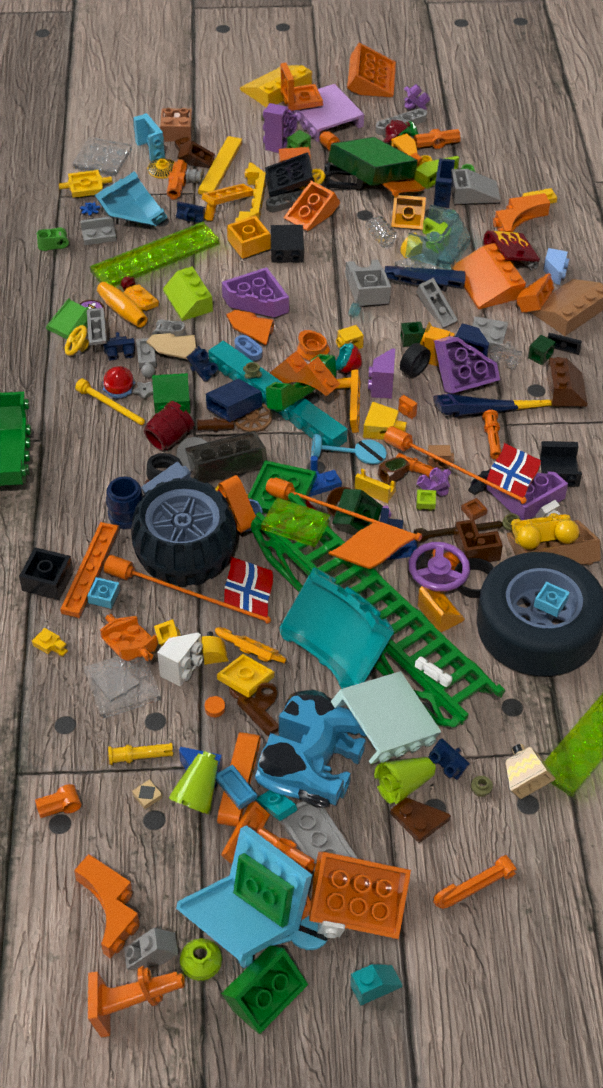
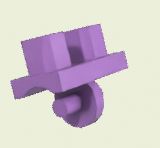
M417 84L411 88L406 86L404 90L408 93V97L404 99L406 101L405 107L407 109H415L418 106L426 110L425 104L431 100L429 95L424 92L418 96L422 90Z
M436 467L430 472V478L424 474L419 476L417 485L422 490H436V494L445 496L449 492L448 476L451 475V471L449 469L441 471Z

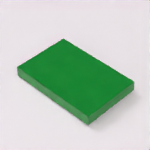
M247 854L239 855L233 893L280 927L287 926L294 886Z

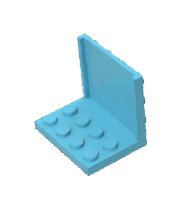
M246 825L240 828L230 875L179 900L176 909L242 962L299 930L312 874ZM247 854L294 886L287 926L280 927L233 893L239 855Z

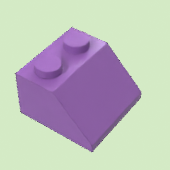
M390 349L373 359V367H369V377H372V380H368V390H371V397L392 399L395 349Z

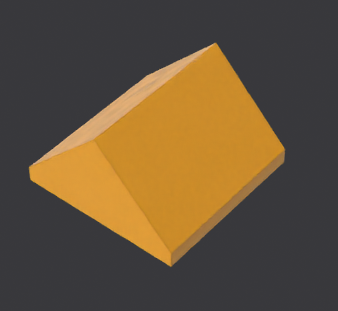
M421 586L418 596V608L436 629L443 632L465 620L443 592L432 591Z

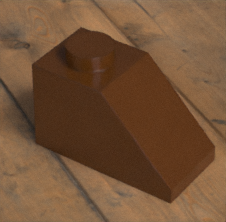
M190 140L180 146L177 159L184 160L189 166L210 168L214 162L215 154Z

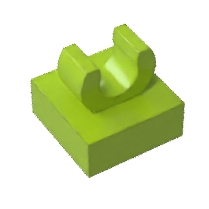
M417 489L416 508L420 511L422 509H429V511L435 509L436 490Z

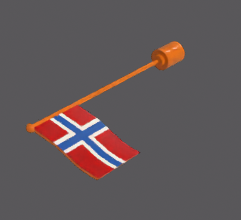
M394 426L389 427L384 435V442L402 451L412 447L521 501V504L527 502L526 492L537 475L541 460L504 443L501 454L492 465L487 480L414 445L411 434Z
M109 555L105 562L104 573L124 580H128L129 577L132 578L133 575L266 621V624L271 622V618L268 616V601L273 586L272 570L231 557L230 570L225 584L224 602L136 572L133 562Z

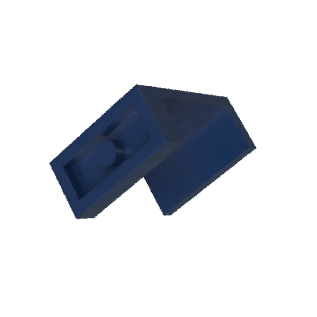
M439 158L434 207L449 208L451 170L454 169L455 162L453 159Z

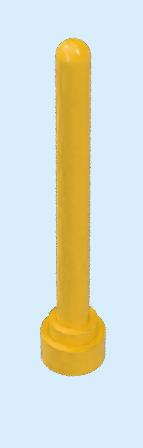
M81 378L76 383L75 390L79 393H88L139 425L145 424L143 418L93 389L87 380Z

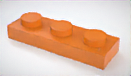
M256 801L248 805L221 853V856L231 865L240 828L247 825L257 833L259 829L264 827L270 816Z

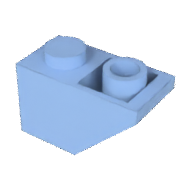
M548 248L544 272L546 274L551 273L552 280L560 285L561 279H565L569 265L568 252Z

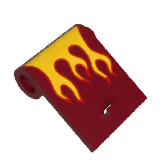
M485 232L483 238L484 245L495 243L505 260L540 261V258L523 233Z

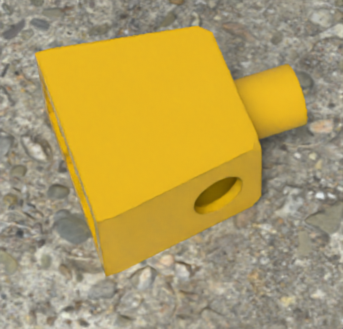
M372 402L364 423L363 438L384 440L385 432L391 426L406 432L407 422L398 421V410Z

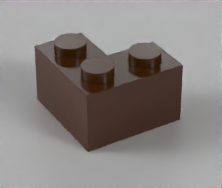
M474 519L455 522L454 539L457 548L464 552L467 559L480 558L488 562L501 560L503 544L498 531L479 534Z

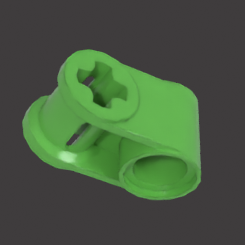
M62 227L39 230L37 232L38 249L48 251L66 248L69 245L66 230Z

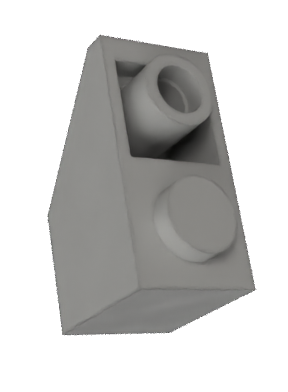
M153 928L124 948L126 968L134 970L141 966L162 965L178 955L175 933Z

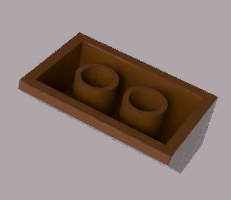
M549 358L547 379L551 405L587 407L588 403L582 372L567 358Z

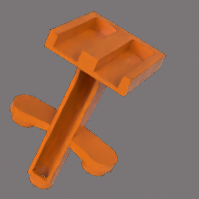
M141 966L137 971L138 982L109 988L98 971L88 973V1020L101 1038L110 1036L111 1013L144 1001H148L152 1006L158 1005L159 1002L163 1001L164 994L185 988L183 973L173 972L151 978L149 967Z

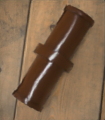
M217 417L205 420L197 419V431L213 430L217 432L218 430L234 429V421L228 422L225 419H217Z

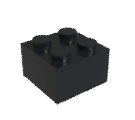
M34 547L19 575L22 591L59 600L73 572L71 556Z

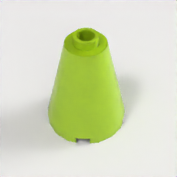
M206 751L203 754L198 753L170 793L169 799L199 812L209 814L218 768V761L215 760L216 755Z
M428 757L380 763L376 766L374 773L375 779L378 778L380 783L377 786L378 791L388 803H400L435 775L436 766Z

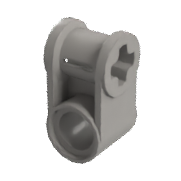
M160 319L156 322V329L152 332V335L171 333L175 336H186L185 324L182 321Z

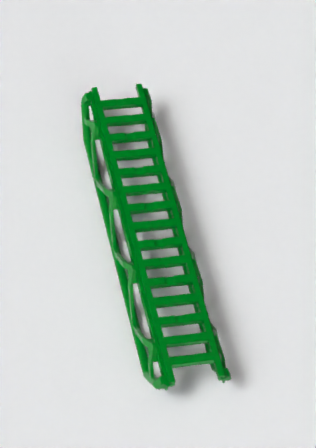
M290 493L288 494V499L295 504L293 507L271 520H268L261 512L256 513V517L251 523V530L266 560L300 592L303 585L294 577L282 554L286 553L309 576L313 567L317 568L313 564L314 561L343 545L345 542L332 531L318 514L312 512L298 494ZM300 512L304 516V519L282 532L276 528ZM307 527L312 532L294 544L288 540V538ZM260 529L270 538L269 541L264 540ZM317 540L323 544V546L306 556L300 551ZM270 546L276 550L281 563L272 555L269 549ZM337 557L317 568L327 574L341 564L346 565L349 569L335 577L337 579L336 584L340 586L352 577L357 576L361 582L351 587L352 590L359 594L370 588L374 594L366 598L368 602L375 605L382 600L388 605L380 611L379 617L382 620L393 613H396L401 618L391 625L394 630L393 635L406 626H410L414 630L411 635L398 643H395L390 638L380 655L383 664L377 660L374 667L383 676L394 673L384 656L387 652L425 689L423 692L414 690L418 697L427 698L432 703L437 716L426 706L425 708L438 726L456 728L460 724L463 725L464 721L468 719L469 714L459 704L477 691L495 694L500 698L503 696L505 689L500 684L496 685L474 661L467 658L420 610L413 607L374 568L367 569ZM422 638L428 645L409 657L403 650ZM436 651L442 658L433 663L440 669L450 665L456 670L451 674L453 677L451 684L448 687L443 686L440 682L437 684L430 676L424 673V670L421 671L415 667L416 660L420 656L426 658ZM464 678L470 685L451 697L445 690ZM443 706L453 716L452 719L444 718L439 707Z

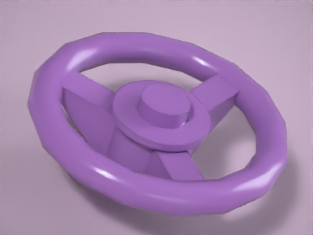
M430 542L421 545L412 552L408 561L409 572L413 579L419 585L432 591L447 592L457 589L466 582L470 574V562L464 552L456 546L445 542ZM436 549L435 557L428 561V568L417 570L416 561L418 557L426 551ZM444 550L453 553L459 558L462 563V573L451 570L450 561L443 557Z

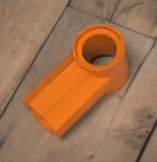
M73 784L60 787L57 793L35 799L40 819L62 811L69 814L74 813L81 808V802L76 787Z

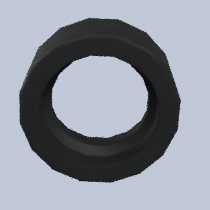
M419 343L412 344L401 358L400 370L412 378L419 376L429 363L430 350Z
M167 453L151 456L147 461L146 475L148 479L152 480L163 472L156 468H169L177 461L182 466L180 459Z

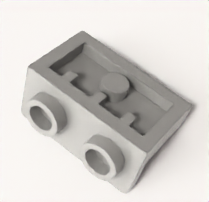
M111 216L80 221L84 245L116 241L113 218Z

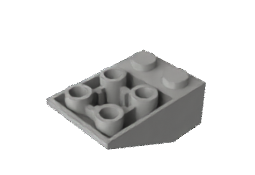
M469 169L451 170V191L454 204L501 202L497 181Z

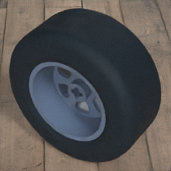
M527 552L507 558L496 565L483 582L477 612V628L480 639L495 659L517 672L543 677L569 673L585 664L599 646L603 632V588L595 576L583 565L559 554ZM546 582L570 592L568 601L558 617L534 607L535 598ZM524 603L531 604L528 608L519 606ZM522 616H527L530 621L524 619ZM554 619L565 621L555 625L552 623Z

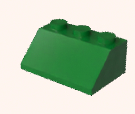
M270 945L221 995L235 1014L257 1034H261L309 984L285 949Z

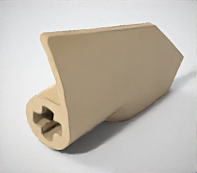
M154 334L147 340V344L158 353L187 359L186 356L196 347L194 335Z

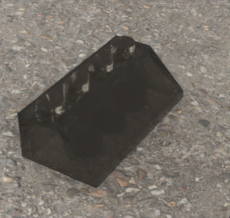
M255 431L185 448L194 479H198V481L203 483L225 479L236 474L241 475L252 470H260L264 461L267 460L266 447Z

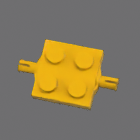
M99 170L68 174V182L59 183V189L69 188L72 198L96 195L103 190V184L112 183V177L102 178Z

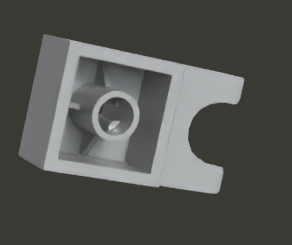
M371 260V266L359 267L354 261L346 262L345 275L357 306L389 304L391 285L379 260Z

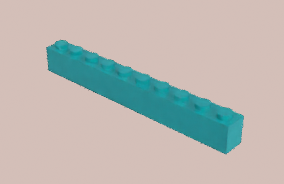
M224 340L208 350L209 360L211 363H216L218 370L223 375L228 376L233 381L239 378L262 392V402L267 405L266 387L274 382H281L279 379L262 367L259 369L262 372L261 377L245 378L243 367L253 361ZM305 398L298 400L294 405H290L285 411L277 412L285 420L290 421L298 429L308 434L310 438L313 439L314 434H320L322 445L340 447L347 442L348 429Z

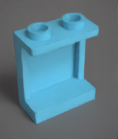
M147 113L133 117L135 143L138 146L143 144L149 146L151 162L156 159L165 158L163 132Z

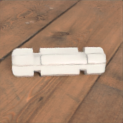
M420 656L416 660V668L421 671L424 670L425 674L436 681H440V684L445 687L451 684L453 679L448 673L444 674V671L433 663H427L428 660Z

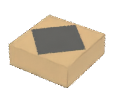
M150 779L132 790V795L144 809L162 799V793Z

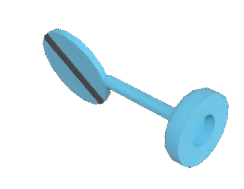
M314 434L311 445V456L319 458L321 450L355 453L359 460L368 464L383 462L387 454L384 446L374 440L359 441L355 449L322 445L321 435Z
M308 916L301 920L299 930L277 941L272 946L292 941L294 945L301 949L316 950L323 947L328 938L324 934L317 933L318 923L309 921ZM253 955L242 962L238 960L242 968L248 967L253 962Z

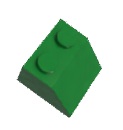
M188 373L152 375L155 414L164 409V406L170 401L179 403L181 405L180 409L190 414Z

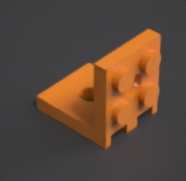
M280 63L281 96H284V102L288 104V109L293 111L323 106V99L316 85L309 84L294 87V78L287 63Z

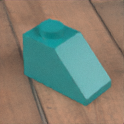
M371 964L351 973L350 986L360 1006L403 987L392 965Z

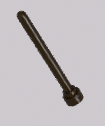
M501 521L479 523L476 526L478 531L501 528L503 523ZM455 527L430 531L417 528L414 529L413 533L422 534L420 541L415 540L419 544L424 543L428 538L454 535Z

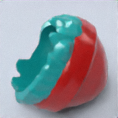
M352 343L344 344L339 350L338 358L335 359L336 372L348 373L351 370H358L362 366V356L358 347Z

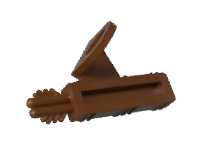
M268 682L259 684L255 698L252 696L248 698L231 687L229 688L230 695L238 699L237 704L260 727L265 735L269 736L270 733L275 734L279 731L278 723L266 712L275 703L278 689L274 684ZM263 688H271L273 693L265 694L261 690Z

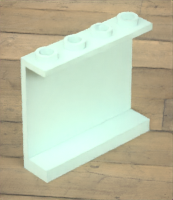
M401 671L340 689L331 700L335 708L344 705L348 706L377 752L369 760L371 764L379 761L384 763L393 756L396 758L401 757L406 752H415L422 746L429 747L437 741L436 737L441 733V730Z

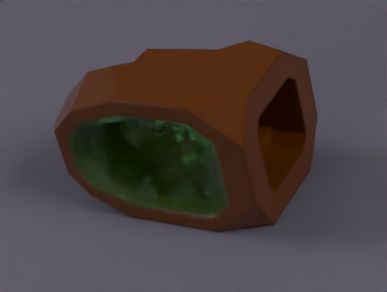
M395 457L384 461L379 465L378 469L380 480L390 485L391 481L395 482L404 477V474L409 471V462L402 457Z

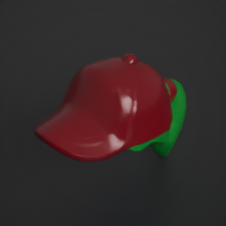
M392 120L385 127L386 138L383 142L388 143L391 139L406 133L414 138L415 135H418L417 128L411 121L404 123L400 120Z

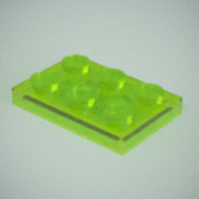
M277 497L261 523V529L315 547L330 521V514Z

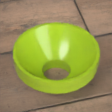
M198 938L188 942L180 954L181 969L192 980H208L218 973L222 965L221 951L209 939ZM197 949L207 951V956L203 959H196L193 954Z

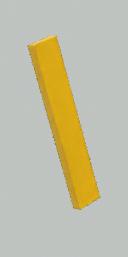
M227 137L201 183L198 194L202 195L203 193L218 189L242 145V138Z

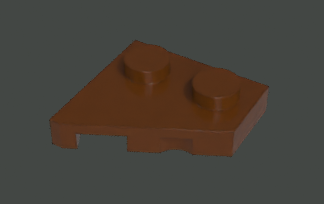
M407 797L390 809V814L418 843L425 840L450 821L451 818L449 813Z

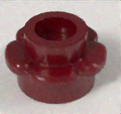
M125 276L122 279L120 285L124 291L126 288L136 285L134 282L135 278Z

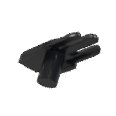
M490 469L482 471L478 476L487 480ZM474 478L468 491L476 495L486 489L487 484Z

